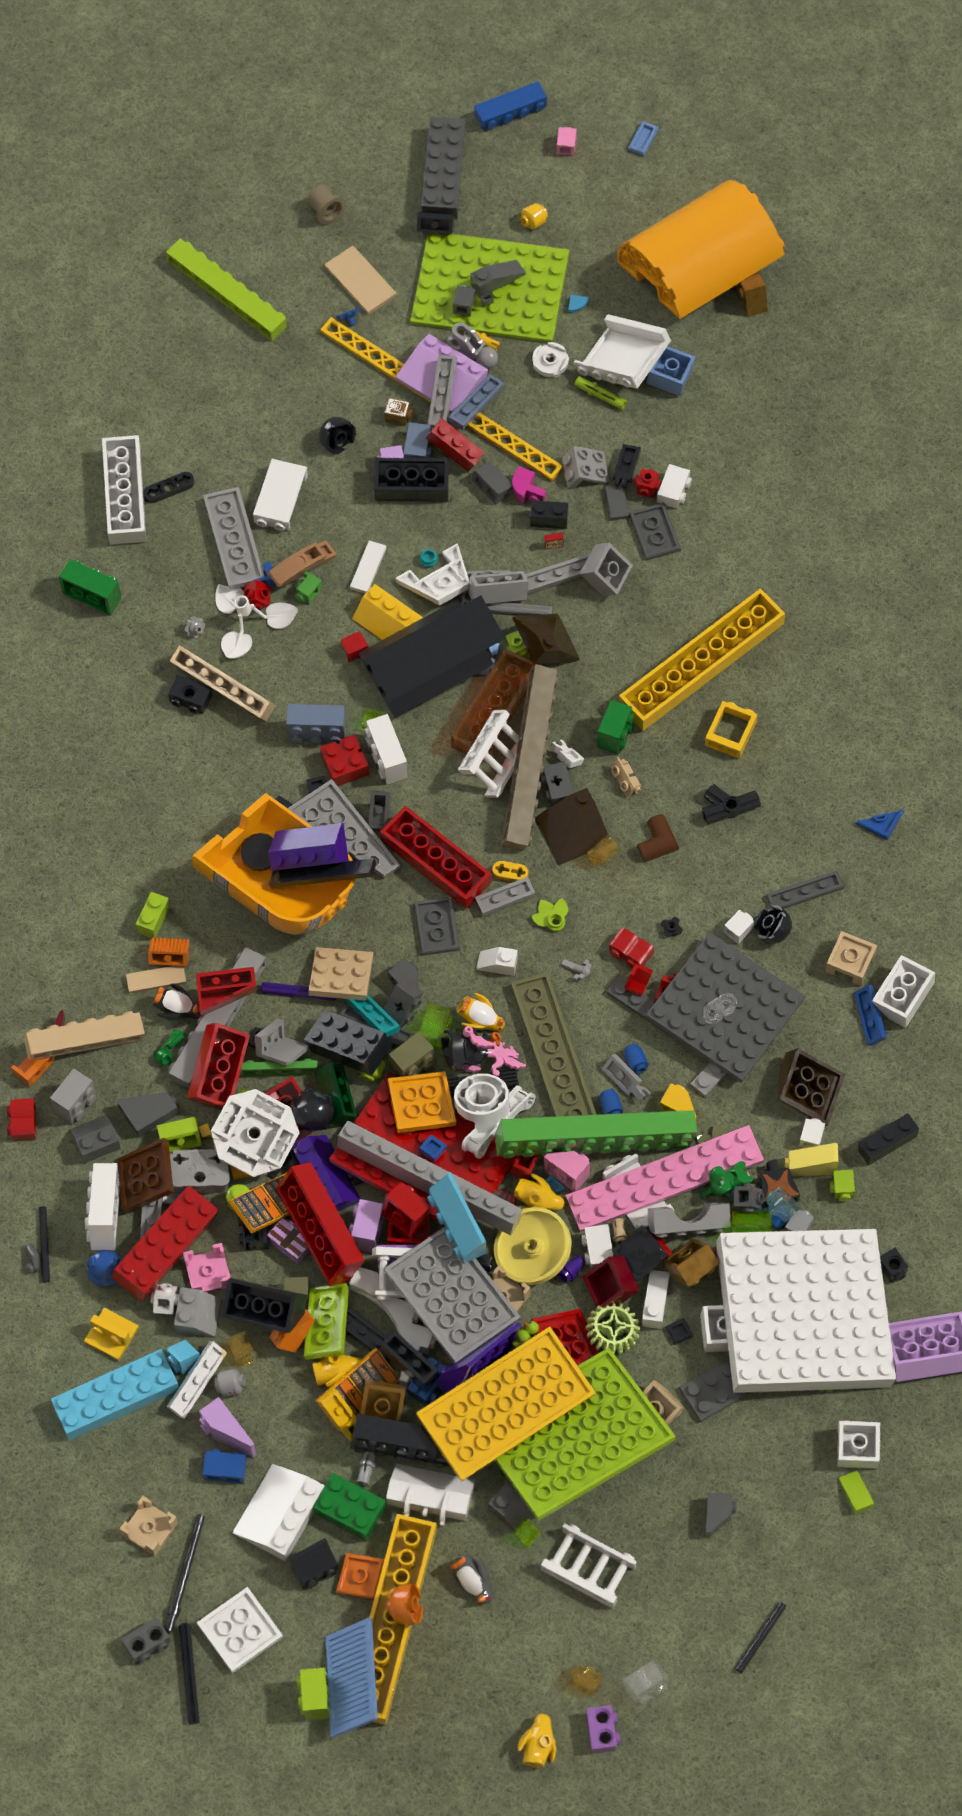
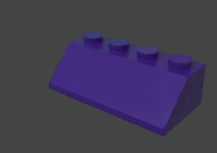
M344 823L276 831L269 849L271 871L349 861Z
M327 1135L307 1136L294 1142L291 1153L297 1164L311 1162L338 1212L359 1202L360 1197L351 1180L349 1181L346 1171L329 1163V1158L335 1150Z

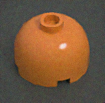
M414 1583L403 1584L391 1592L389 1601L386 1602V1609L397 1623L401 1625H417L421 1622L423 1605H419L418 1598L422 1597L418 1586Z

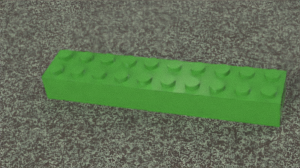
M694 1110L501 1119L494 1135L497 1156H503L504 1158H512L516 1155L531 1157L536 1154L545 1156L546 1154L568 1151L581 1152L582 1154L599 1151L600 1153H609L611 1151L624 1153L630 1150L644 1152L650 1149H658L659 1151L669 1148L687 1149L697 1134V1125Z

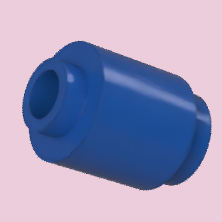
M638 1044L627 1046L624 1049V1057L629 1068L636 1074L645 1072L649 1063L642 1048Z
M608 1089L600 1093L599 1101L604 1114L623 1113L618 1093H615L614 1089Z

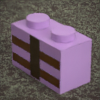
M282 1218L267 1235L269 1243L298 1265L310 1252L297 1226L290 1220L287 1222Z

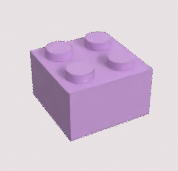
M360 1199L359 1205L354 1207V1224H350L349 1233L352 1235L360 1251L372 1253V1248L378 1245L384 1221L382 1203Z

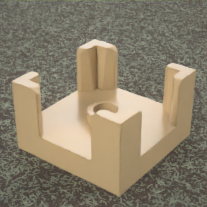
M841 931L827 961L825 972L835 975V971H839L853 977L852 983L862 986L869 964L876 955L877 945Z
M497 1266L492 1273V1280L518 1313L531 1295V1287L523 1282L521 1286L506 1277L504 1269Z
M142 1496L137 1503L138 1510L128 1524L126 1521L122 1524L120 1532L123 1537L156 1556L177 1526L178 1521L176 1516L170 1512L167 1514L152 1506V1502Z

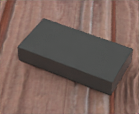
M619 484L618 487L614 485L605 486L611 521L628 519L629 511L622 484Z

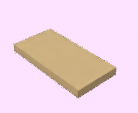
M351 246L325 264V268L368 315L397 296L393 288L354 246Z

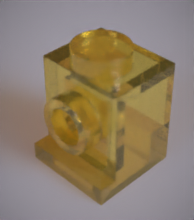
M245 1331L226 1339L227 1346L237 1366L240 1364L247 1365L253 1361L251 1356L253 1349L250 1342L247 1341Z
M581 1665L579 1667L575 1666L570 1674V1677H572L571 1684L593 1696L603 1680V1673L600 1672L596 1675V1671L588 1666H585V1668Z

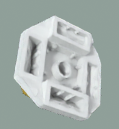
M254 1089L229 1096L211 1130V1135L218 1159L254 1178L281 1169L299 1135V1130L291 1107ZM256 1129L259 1131L260 1136L253 1139L250 1137L249 1131Z

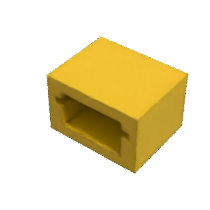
M208 1124L199 1126L202 1139L212 1137Z

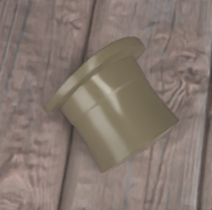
M326 185L317 186L307 197V204L317 212L316 218L320 223L331 224L342 217L345 210V200L340 195L334 196Z

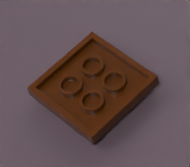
M162 1138L117 1158L123 1212L129 1213L174 1193L169 1140Z

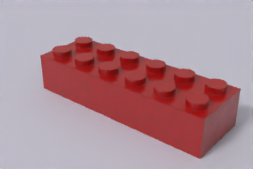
M404 806L380 831L382 843L465 909L475 901V897L481 895L492 883L491 873L407 806Z
M311 1162L292 1166L276 1189L329 1287L349 1282L365 1261L363 1255L355 1244L344 1220L338 1213L335 1204L332 1202Z
M188 1185L116 1266L111 1278L143 1302L181 1259L183 1252L188 1251L215 1220L219 1209Z

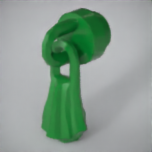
M173 1030L164 1045L155 1050L153 1057L159 1064L168 1065L172 1061V1055L169 1051L182 1042L184 1038L182 1031Z

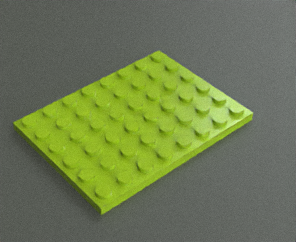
M430 232L427 236L410 324L452 330L456 323L462 322L481 334L485 333L487 335L546 343L553 342L569 258V249L457 234L450 235L449 233L436 234L434 232L432 234ZM517 260L526 272V275L491 292L494 298L493 304L483 307L481 298L475 292V302L471 317L453 313V301L457 286L471 287L470 274L487 265Z
M610 1348L578 1365V1368L596 1392L594 1396L495 1460L538 1521L676 1440L674 1433Z

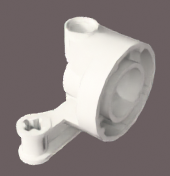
M475 1074L459 1082L454 1093L455 1108L463 1118L475 1123V1129L462 1142V1150L470 1151L478 1159L482 1158L491 1141L495 1138L494 1134L500 1120L513 1119L520 1111L531 1108L535 1101V1094L523 1091L520 1086L514 1087L509 1093L506 1083L499 1077L491 1074Z

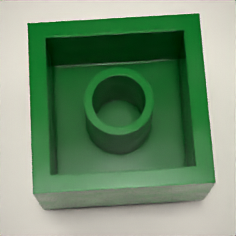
M613 700L610 701L598 730L597 748L618 755L621 749H625L627 733L631 734L634 723H632L634 715L632 714L631 706Z

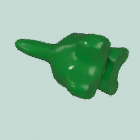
M739 1161L727 1170H724L722 1166H716L709 1172L710 1187L700 1194V1198L709 1197L714 1193L717 1196H724L734 1189L735 1186H744V1184L752 1183L753 1178L744 1170L746 1162Z

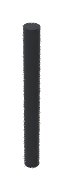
M41 1206L39 1207L42 1283H49L47 1207Z
M783 1602L778 1603L735 1670L740 1673L744 1671L786 1608Z

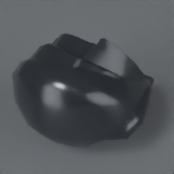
M310 1087L306 1088L290 1102L296 1124L305 1130L316 1131L324 1128L331 1121L334 1113L332 1097Z

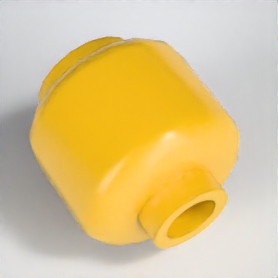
M534 203L522 210L520 221L528 229H536L545 224L547 211L542 205Z

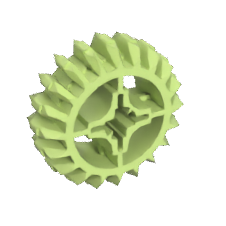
M622 1303L618 1307L613 1304L610 1307L606 1306L604 1309L598 1305L596 1311H592L590 1313L591 1317L587 1319L588 1325H586V1330L589 1331L587 1338H592L590 1341L591 1345L597 1344L596 1350L603 1348L604 1351L610 1348L614 1354L617 1351L619 1355L622 1354L623 1349L626 1352L629 1351L630 1346L633 1347L636 1343L635 1340H638L639 1335L637 1333L640 1331V1327L637 1326L639 1320L634 1319L635 1312L629 1314L630 1308L627 1307L624 1310ZM610 1316L609 1321L598 1323L602 1318ZM628 1334L624 1339L616 1341L617 1336Z

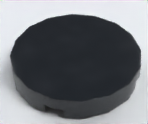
M257 833L249 836L244 841L241 848V857L250 869L263 871L271 868L269 849L273 837L268 834Z

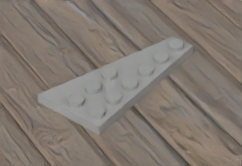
M332 779L287 808L312 827L344 823L348 854L356 860L374 858L377 862L374 872L383 878H386L400 868V864Z

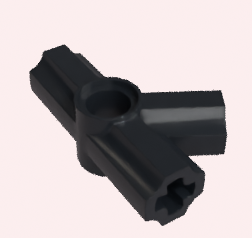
M714 784L704 794V798L712 805L703 807L702 814L705 822L710 824L725 818H735L740 813L761 807V803L755 790L735 797L728 795ZM728 806H734L735 808H734V809H729V808H727V807H728Z

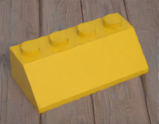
M374 584L363 596L352 620L383 640L423 617Z

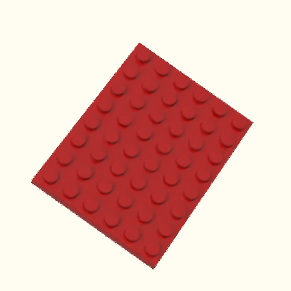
M388 1073L354 1124L494 1194L512 1168L517 1155L512 1158L497 1156L495 1138L488 1146L485 1155L480 1159L476 1158L475 1154L470 1151L462 1150V1142L475 1129V1123L463 1118L454 1107L456 1126L398 1133L387 1084L388 1078H395L397 1076ZM430 1135H433L447 1145L446 1150L435 1163L419 1152L420 1146ZM338 1147L329 1158V1163L386 1194H389L402 1181ZM402 1181L405 1185L411 1186L417 1195L428 1201V1193ZM431 1207L429 1217L439 1222L436 1217L438 1213L436 1208Z

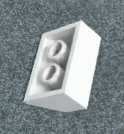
M901 955L872 1002L888 1019L906 1028L935 983V972Z

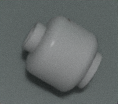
M237 1369L220 1371L218 1376L215 1377L216 1391L224 1397L240 1394L243 1386L246 1385L244 1374H240Z

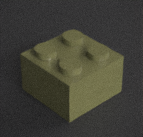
M420 1032L389 1053L390 1069L397 1077L419 1075L423 1071H429L434 1066L433 1063H435L434 1048Z

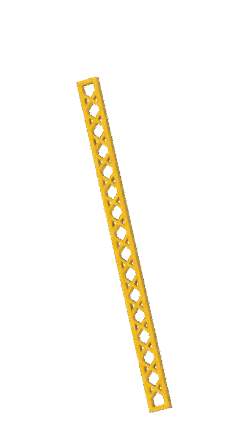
M332 317L320 329V333L431 403L424 396L396 380L397 374L404 366L402 362ZM334 325L338 328V332H329L328 328ZM342 336H351L352 341L345 342L342 340ZM365 345L367 350L359 351L356 349V346ZM379 354L381 359L373 360L370 355ZM393 363L395 369H387L385 364ZM481 413L474 419H480L482 424L474 425L471 421L466 426L550 481H553L563 469L561 464ZM494 428L497 434L489 435L486 429ZM501 438H509L511 443L503 444ZM523 447L526 449V453H517L515 448ZM537 456L541 462L533 463L530 461V457ZM546 466L556 468L552 474L545 471Z

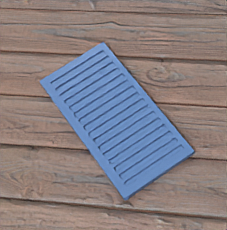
M371 1618L326 1636L330 1733L332 1738L378 1719Z

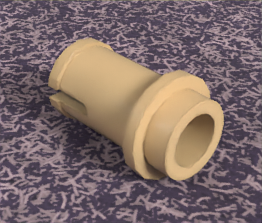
M620 1218L611 1222L614 1232L613 1241L616 1245L621 1244L628 1238L625 1232L624 1220Z

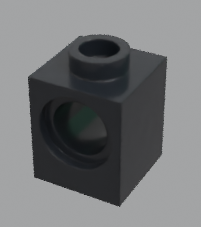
M896 1247L880 1256L881 1269L890 1282L894 1280L900 1281L906 1277L909 1266ZM896 1264L899 1268L891 1269L889 1265Z

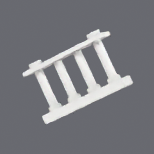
M493 710L458 768L462 775L475 774L488 787L484 795L487 798H498L503 793V788L514 771L519 735L506 723L510 715L506 710ZM501 729L515 742L511 751L497 738ZM492 744L506 757L502 766L488 753ZM483 759L497 772L493 781L479 768Z
M372 1248V1257H378L379 1291L371 1292V1297H377L379 1301H388L389 1297L404 1298L399 1290L398 1292L387 1291V1274L384 1272V1268L387 1267V1261L390 1258L399 1259L413 1248Z
M564 1523L562 1532L567 1535L554 1558L550 1559V1561L546 1558L543 1560L541 1571L614 1608L617 1602V1596H615L614 1591L627 1568L635 1570L637 1561L630 1554H622L580 1532L581 1530L577 1526ZM573 1539L584 1543V1546L571 1569L566 1570L561 1567L560 1562ZM591 1548L603 1554L590 1577L585 1580L579 1577L578 1572ZM609 1558L620 1562V1565L608 1587L602 1589L597 1586L596 1581Z

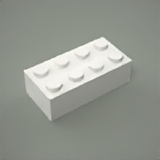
M93 1163V1171H89V1183H92L91 1187H88V1199L90 1200L86 1204V1213L89 1214L88 1218H85L87 1242H90L91 1250H115L120 1195L117 1163Z

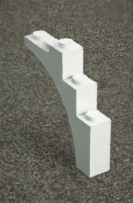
M359 1267L351 1278L350 1290L364 1295L376 1303L389 1316L398 1334L419 1353L428 1354L430 1348L434 1349L436 1338L428 1328L416 1325L419 1321V1316L409 1303L401 1300V1298L389 1297L388 1301H379L377 1297H371V1292L379 1291L378 1272ZM387 1276V1291L398 1292L396 1286ZM401 1371L400 1385H405L408 1388L409 1383L413 1380Z

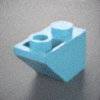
M186 1340L166 1349L170 1368L175 1373L180 1372L182 1375L193 1367L200 1356L199 1352Z

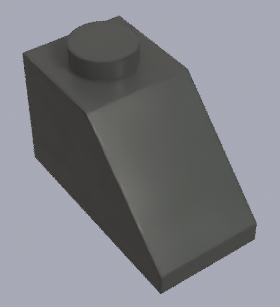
M404 958L388 971V979L394 986L406 979L418 988V967L414 962H409Z
M708 1493L705 1538H710L730 1521L731 1513L735 1514L736 1501H732V1494Z

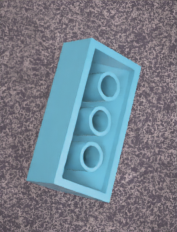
M450 1172L429 1188L427 1199L431 1207L436 1208L438 1212L436 1217L439 1223L445 1225L447 1229L445 1231L446 1237L449 1242L453 1241L455 1245L453 1249L457 1258H461L465 1264L486 1254V1240Z

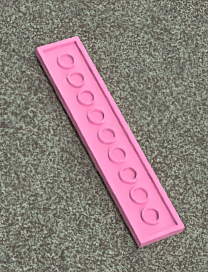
M748 1125L567 1194L566 1199L580 1232H582L585 1227L607 1223L709 1183L710 1170L716 1166H722L724 1170H727L737 1162L744 1161L746 1162L745 1170L763 1163L764 1159Z

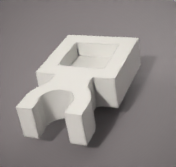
M559 740L558 744L552 742L550 749L558 754L557 757L562 762H565L568 768L582 765L584 758L572 747L568 748L563 740Z

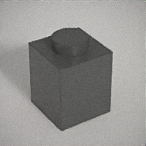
M457 286L453 301L454 314L471 317L475 302V289L469 286Z

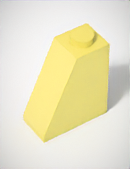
M838 1143L789 1151L788 1158H785V1168H789L792 1176L833 1175V1171L837 1170Z

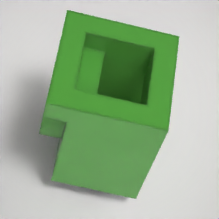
M306 571L304 573L305 579L297 584L295 598L302 603L305 601L310 604L322 589V580Z

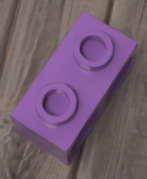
M611 1705L587 1708L586 1714L592 1754L617 1751V1744L621 1743L619 1732H615L614 1724H618L616 1711L612 1712ZM604 1715L608 1718V1721L606 1723H599L597 1717ZM602 1736H608L611 1741L603 1744L599 1739Z

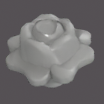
M193 616L191 620L186 621L184 630L187 632L188 637L198 638L199 635L204 633L203 629L206 625L203 623L202 618Z

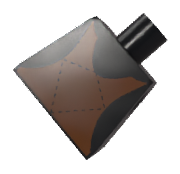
M777 1160L768 1161L766 1163L767 1171L762 1172L760 1178L761 1189H763L762 1192L764 1194L762 1209L775 1207L779 1204L785 1205L799 1202L800 1193L789 1168L779 1169Z

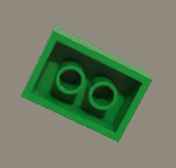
M69 559L59 575L62 594L110 616L121 600L119 581L115 577L106 576L98 569L86 567L80 561L75 562Z
M332 1473L313 1505V1513L367 1542L387 1506L386 1500Z

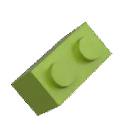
M154 892L150 893L136 922L137 933L150 938H156L170 909L169 898Z
M195 1117L157 1125L159 1138L169 1140L170 1153L173 1150H185L202 1146Z

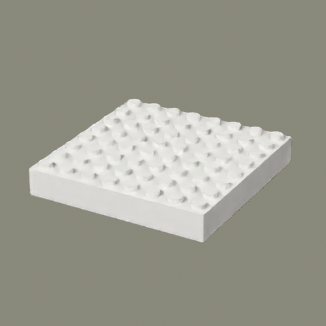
M876 1229L720 1233L716 1241L718 1261L720 1262L719 1273L734 1393L891 1388L896 1380Z

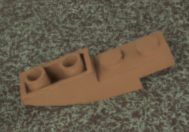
M327 541L319 544L315 542L279 563L268 572V575L279 588L304 576L306 571L334 559L337 553Z

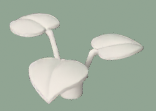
M218 584L215 599L219 611L224 614H232L236 610L240 623V633L232 631L222 638L221 648L226 658H239L250 650L252 638L248 634H243V617L248 616L252 609L262 618L268 619L267 623L271 628L283 629L293 621L298 612L297 607L287 603H273L266 608L267 615H264L254 604L249 603L246 596H243L244 591L242 589L229 590L228 586Z

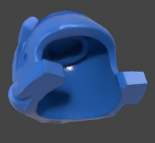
M112 1250L97 1251L94 1256L90 1257L87 1263L89 1279L100 1287H110L117 1284L111 1277L114 1269L124 1257H119Z

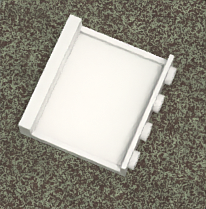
M607 315L604 319L607 325L605 332L583 362L575 360L574 363L578 372L583 376H590L598 380H605L613 384L617 383L625 387L638 389L671 342V339L665 328Z

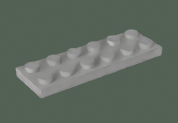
M239 487L203 495L229 590L244 587V585L252 582L254 579L264 577Z

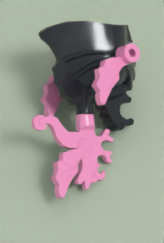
M466 1026L465 1029L456 1028V1032L453 1029L444 1030V1033L450 1034V1047L449 1036L441 1037V1045L446 1063L455 1071L461 1068L466 1072H480L481 1068L476 1065L482 1063L484 1057H495L496 1063L492 1065L491 1069L494 1076L500 1075V1072L496 1069L500 1068L503 1063L509 1066L510 1069L518 1070L519 1068L523 1069L526 1067V1064L517 1061L519 1053H516L512 1046L504 1049L505 1043L500 1042L498 1047L495 1041L493 1043L489 1042L491 1037L487 1034V1031H484L481 1037L477 1031L473 1033V1028L470 1026Z

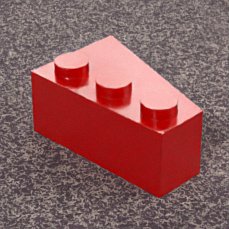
M254 967L196 974L201 1017L257 991Z

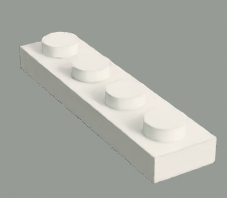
M209 1341L167 1405V1408L181 1419H185L227 1352L214 1341Z

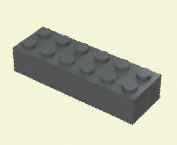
M430 117L422 212L455 214V219H458L465 141V119Z

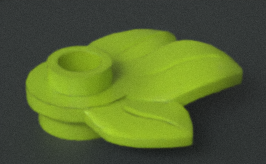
M561 898L555 905L548 901L540 900L538 906L539 913L532 915L534 923L540 927H548L551 931L562 930L565 926V917L568 914V906L565 900ZM554 920L559 921V924L554 925L552 922Z

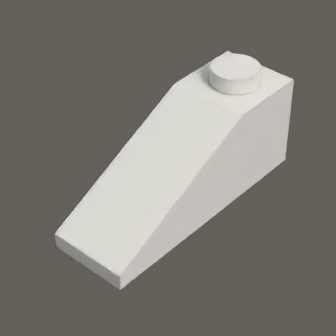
M652 1270L649 1274L642 1318L643 1327L662 1329L669 1272Z

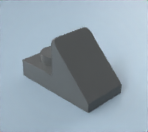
M371 790L370 828L383 829L388 824L389 809L391 807L390 792Z

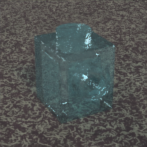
M781 1187L772 1191L766 1199L769 1206L767 1208L774 1217L779 1216L785 1223L800 1210L796 1200Z

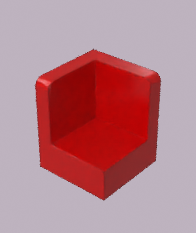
M361 631L341 639V644L347 653L348 662L360 658L359 652L368 648V644Z
M635 963L624 989L642 996L653 970Z

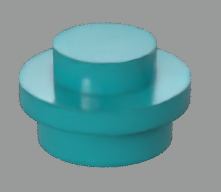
M426 549L420 554V563L423 566L433 567L437 564L438 555L433 550Z

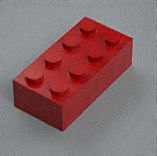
M219 1023L206 1025L187 1099L222 1111L229 1096L235 1094L250 1034Z

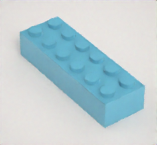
M162 1349L51 1398V1401L68 1440H72L175 1393L179 1386Z

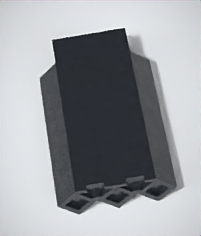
M480 595L460 605L458 600H455L359 652V655L390 712L396 718L494 665L491 660L493 654L489 647L506 638L483 597Z

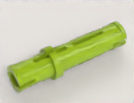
M581 376L575 381V387L588 392L589 396L593 395L617 407L621 411L627 404V400L598 386L596 382L592 383Z

